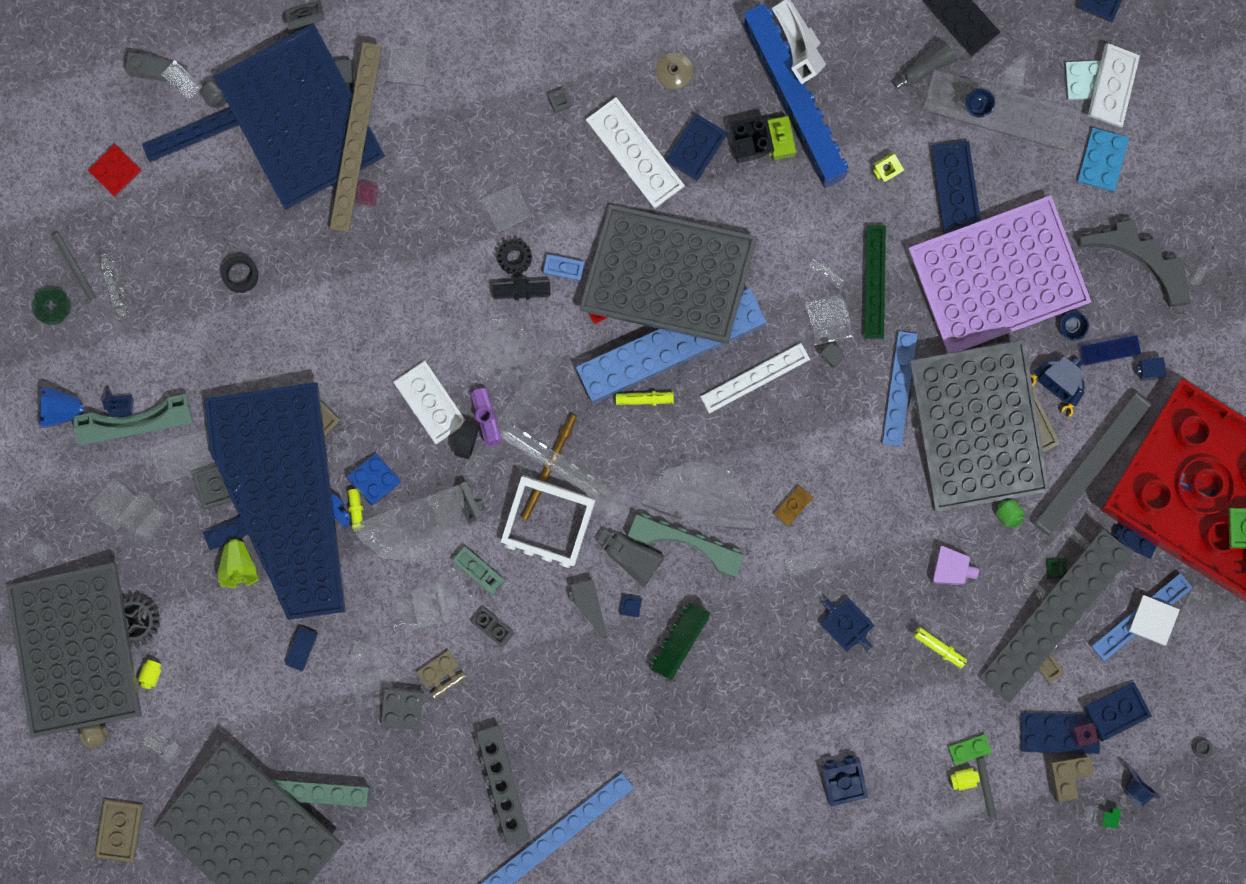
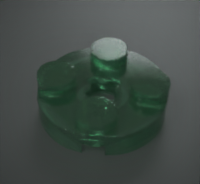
M47 287L35 294L32 310L40 322L46 325H58L69 315L71 302L64 291L55 287ZM50 301L57 305V307L53 308V311L46 308Z

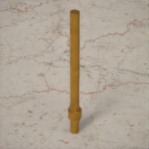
M570 414L565 426L561 428L559 432L560 437L539 478L540 481L547 482L567 438L569 439L572 434L571 429L577 419L576 416ZM534 489L521 518L528 521L542 491Z

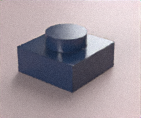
M623 595L620 615L639 618L642 598Z

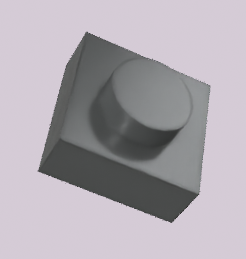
M566 88L548 94L555 113L573 106Z

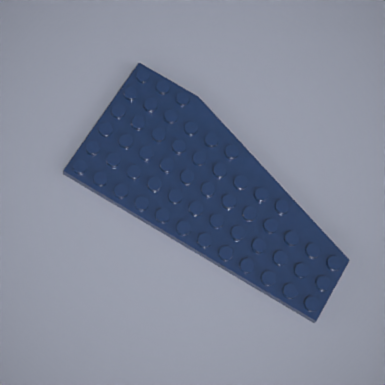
M318 383L204 398L211 457L227 487L226 489L238 515H240L253 547L264 570H266L287 619L292 620L346 612Z

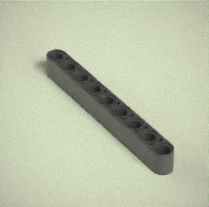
M1139 392L1133 395V398L1126 404L1122 412L1116 417L1098 443L1075 470L1074 474L1064 484V487L1057 493L1050 505L1047 506L1039 519L1034 523L1037 528L1048 536L1052 534L1149 409L1152 402Z

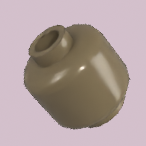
M99 724L80 728L78 736L83 747L86 746L88 749H93L105 744V736H108L105 725Z

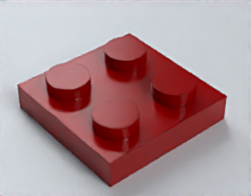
M115 144L88 169L114 197L142 171Z

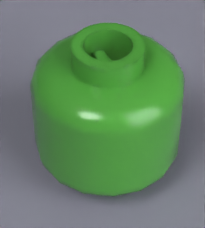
M1005 499L997 505L996 516L1005 527L1016 528L1024 521L1025 511L1015 500L1007 501Z

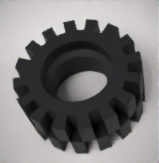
M511 239L509 242H504L503 246H500L497 258L503 271H506L508 274L520 275L522 272H526L531 265L532 254L525 242ZM516 250L522 254L520 263L511 264L508 261L507 256L511 251Z

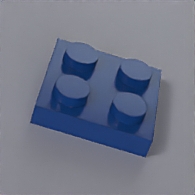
M374 454L346 478L371 507L401 483L400 479L377 454Z

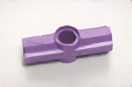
M486 388L476 389L471 393L485 444L487 447L499 445L503 440L497 423L498 418L494 413L488 390ZM490 414L489 418L484 421V417Z

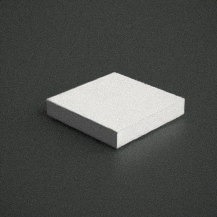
M1143 595L1129 632L1166 646L1180 610Z

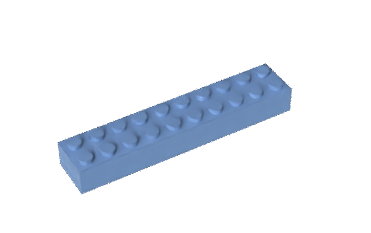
M750 288L742 293L729 342L766 326V320ZM658 329L577 366L576 370L591 403L594 404L716 349L725 343Z

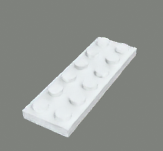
M616 97L586 119V122L654 210L685 187Z

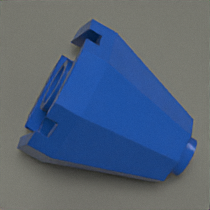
M41 387L39 428H49L74 421L73 416L83 414V403H80V399L51 388Z

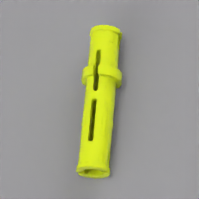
M652 391V393H616V405L653 404V406H657V404H674L673 392L661 393Z
M921 627L917 628V634L914 633L913 635L914 638L940 654L942 659L950 661L959 669L963 668L965 665L963 662L966 663L967 658L955 652L952 646L948 647Z

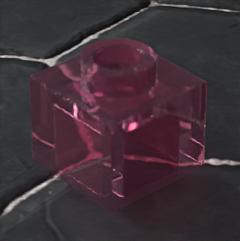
M1094 723L1073 728L1077 747L1098 742ZM1085 731H1088L1090 733V737L1088 739L1084 738L1083 733Z

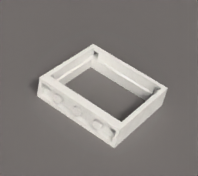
M523 475L501 543L505 544L504 547L512 550L516 548L522 549V553L533 556L534 553L541 555V559L552 562V559L559 561V565L570 568L571 565L575 566L596 499ZM525 486L587 506L571 558L509 538Z

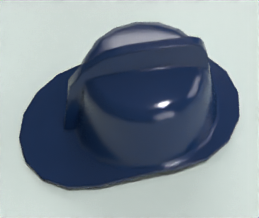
M1126 764L1127 769L1131 773L1126 784L1128 797L1139 806H1144L1154 797L1160 799L1159 794L1147 785L1129 764Z

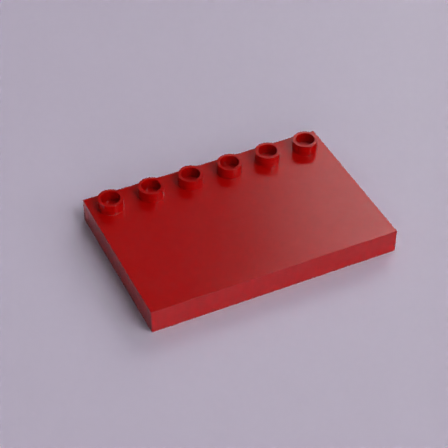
M1181 379L1174 386L1100 511L1246 602V548H1229L1228 509L1230 508L1246 509V418L1186 380ZM1182 474H1185L1182 482L1190 486L1191 492L1180 486ZM1212 489L1216 490L1214 497H1206L1200 493L1202 492L1209 496Z

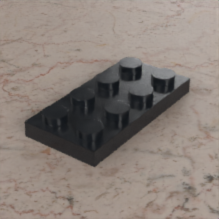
M922 0L971 57L1000 34V31L973 0Z

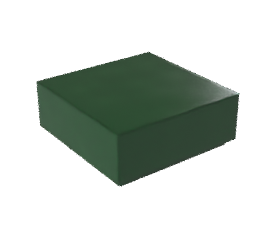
M1066 558L1046 559L1047 577L1063 578L1067 573ZM1060 562H1062L1063 574H1061V571H1060V567H1059V563H1060Z

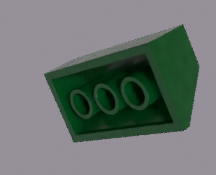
M692 603L689 606L685 605L679 614L682 616L679 623L675 622L669 631L672 633L669 640L664 639L660 646L662 652L659 657L655 655L650 663L652 666L651 671L669 682L673 680L711 615L710 612Z

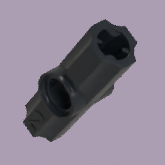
M515 279L513 282L493 283L494 300H519V298L529 300L536 297H551L550 280L530 281L529 279Z

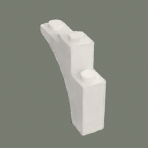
M783 0L775 5L772 10L778 18L791 48L793 57L791 69L800 83L803 84L816 76L826 63L816 49L821 43L813 30L807 27L791 0Z

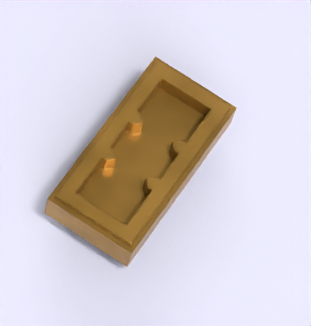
M799 485L774 515L789 527L812 501L813 497Z

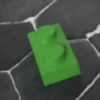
M985 734L948 747L954 765L992 753Z

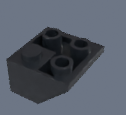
M767 115L729 122L737 163L756 160L775 152Z

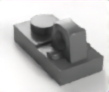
M467 481L453 489L469 524L478 520L487 511L483 501L475 502L473 491L468 486Z

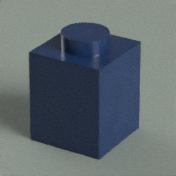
M1164 357L1141 359L1138 362L1139 365H1136V374L1140 376L1141 381L1166 377Z

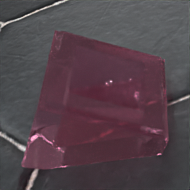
M359 183L357 204L376 207L379 187L377 185Z

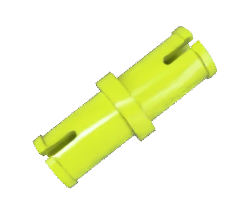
M356 489L348 490L350 504L348 512L351 513L352 529L364 528L362 517L364 509L361 506L360 493Z

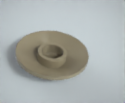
M673 52L659 59L655 73L658 81L664 87L679 89L690 82L693 75V67L685 55ZM673 66L678 68L676 72L671 71Z

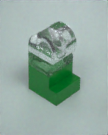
M1087 806L1082 811V818L1085 822L1118 829L1121 809L1111 808L1110 813L1101 811L1095 806Z

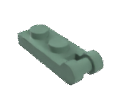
M465 546L452 560V562L493 596L500 584L503 585L505 583L501 576ZM491 576L495 580L489 585L486 580Z

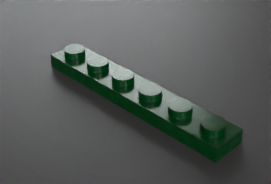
M867 225L864 339H884L886 226Z

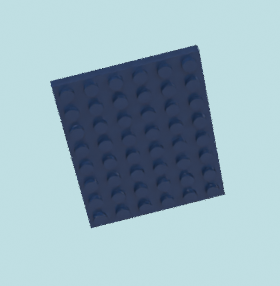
M314 23L213 76L285 210L338 183L353 95ZM369 125L360 170L385 158Z

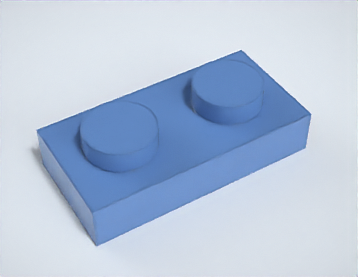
M547 254L543 274L581 282L584 262Z

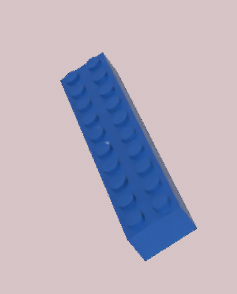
M763 3L744 12L742 23L824 188H827L844 180L849 166L845 158L841 159L838 153L840 148L836 141H832L830 127L828 124L824 125L822 111L820 108L815 107L814 95L811 91L808 92L805 86L807 82L801 84L791 69L793 58L789 54V45L786 41L782 40L780 36L782 34L778 24H774L772 20L774 16L769 7L766 8Z

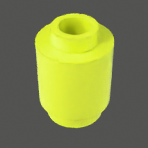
M147 660L146 664H143L137 680L140 682V687L149 690L151 687H156L162 671L160 669L161 664L151 660Z
M973 768L956 771L955 774L950 775L954 790L959 789L961 791L974 788L980 782L978 771H974Z

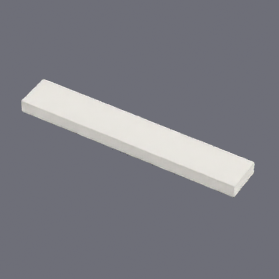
M800 343L700 396L710 414L808 362L810 358Z

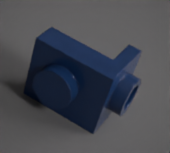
M106 391L103 407L104 410H107L110 417L133 414L134 399L132 395L113 397L111 391Z

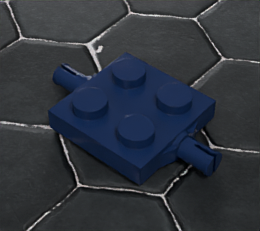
M828 598L822 603L830 612L820 625L846 652L859 643L866 651L873 647L865 637L875 625L849 598L836 607Z

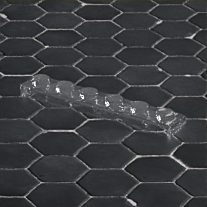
M512 423L503 431L501 437L509 444L514 445L524 454L531 456L541 465L552 470L556 475L563 477L573 486L584 491L588 496L597 500L607 486Z

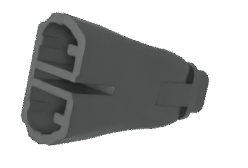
M940 39L921 58L905 68L903 74H898L899 78L894 80L893 83L897 89L903 86H911L924 79L933 71L955 63L958 60L950 46L943 39Z
M606 529L597 539V542L603 546L602 549L642 587L646 586L653 576V572L658 569L665 556L654 550L640 545L623 535L616 534L615 532L611 533Z

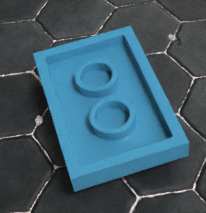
M1092 128L1078 183L1115 192L1129 137Z

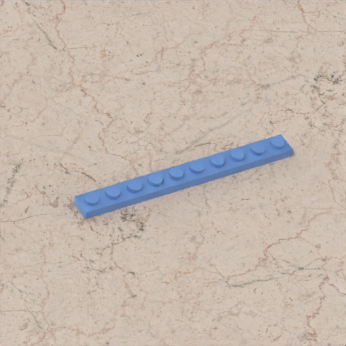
M621 773L482 884L515 883L633 790L634 787Z

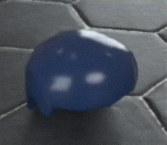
M983 88L971 91L965 99L967 112L977 118L991 114L996 105L995 96L989 90Z
M1071 311L1062 317L1059 328L1063 336L1069 340L1076 341L1084 338L1088 333L1089 322L1082 313ZM1078 326L1077 329L1073 331L1068 329V327Z

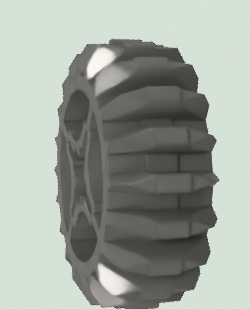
M131 595L129 598L130 602L124 597L123 603L124 610L131 606H140L133 614L125 613L130 646L132 647L134 642L135 647L138 648L140 647L139 641L144 646L147 645L146 638L153 641V637L150 636L151 633L158 635L154 627H161L160 624L155 623V621L161 620V617L154 616L159 613V610H151L155 604L150 603L148 605L149 599L145 598L142 602V596H138L135 601L134 596ZM144 610L149 615V626L142 620ZM127 617L131 619H135L136 617H138V623L142 624V626L138 624H133V626H131L132 622H130L131 620L127 619ZM138 628L145 630L140 636L130 637L131 633Z

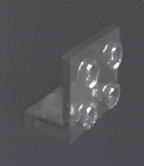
M841 294L805 303L815 345L852 337L851 321Z

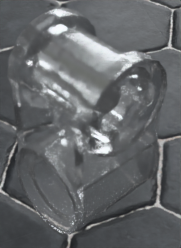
M911 395L907 410L906 429L910 433H918L921 431V426L914 428L910 425V421L913 419L920 423L916 398H914V395Z

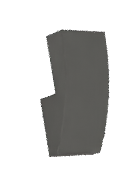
M484 607L471 621L472 624L502 648L515 634Z

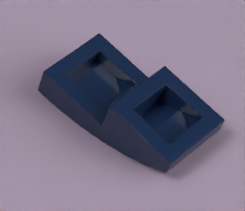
M300 626L285 665L303 672L318 633Z

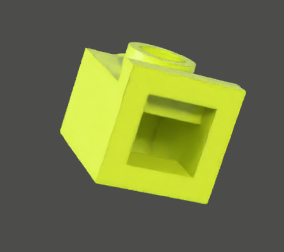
M893 152L874 163L876 168L873 169L878 180L882 178L884 182L904 171ZM885 164L890 165V169L887 171L883 170Z

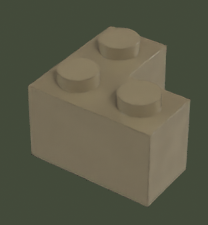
M1091 757L1049 764L1056 802L1078 799L1075 779L1094 776Z

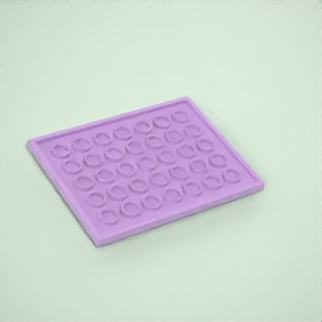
M1051 195L908 248L947 353L965 350L1091 303Z

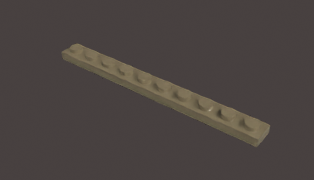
M362 44L330 230L350 232L382 51L381 45Z

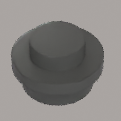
M1199 739L1194 743L1193 752L1197 757L1207 758L1212 754L1213 746L1209 740Z

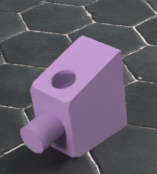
M940 546L932 583L964 585L966 577L977 580L979 568L969 566L970 557Z

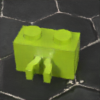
M789 116L768 120L775 152L768 155L773 157V161L796 156Z

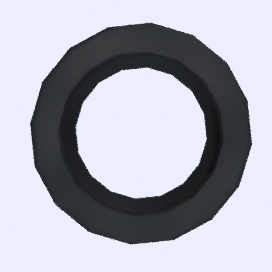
M245 256L229 258L222 267L221 277L223 282L233 292H248L256 286L259 272L256 265L250 258ZM236 264H245L251 270V278L244 285H236L230 281L229 271Z
M468 421L463 422L455 445V456L465 459L471 457L479 431L478 424Z

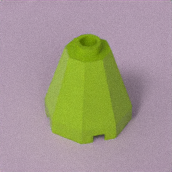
M238 539L230 540L224 545L217 574L221 587L237 588V584L246 582L245 586H250L259 581L257 569L244 542H240Z

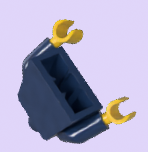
M1066 357L1060 360L1044 361L1033 371L1034 374L1030 375L1034 380L1032 387L1036 384V379L1040 378L1038 382L1065 404L1069 402L1068 406H1063L1061 409V413L1064 412L1065 408L1070 409V414L1067 417L1073 415L1072 408L1077 406L1084 395L1085 382L1083 377L1085 373L1080 369L1083 363L1077 357H1074L1071 361Z

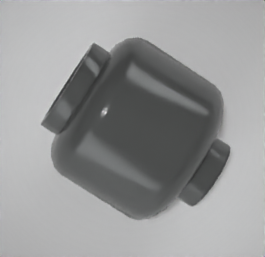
M208 80L203 84L201 96L210 107L220 108L227 103L216 80Z

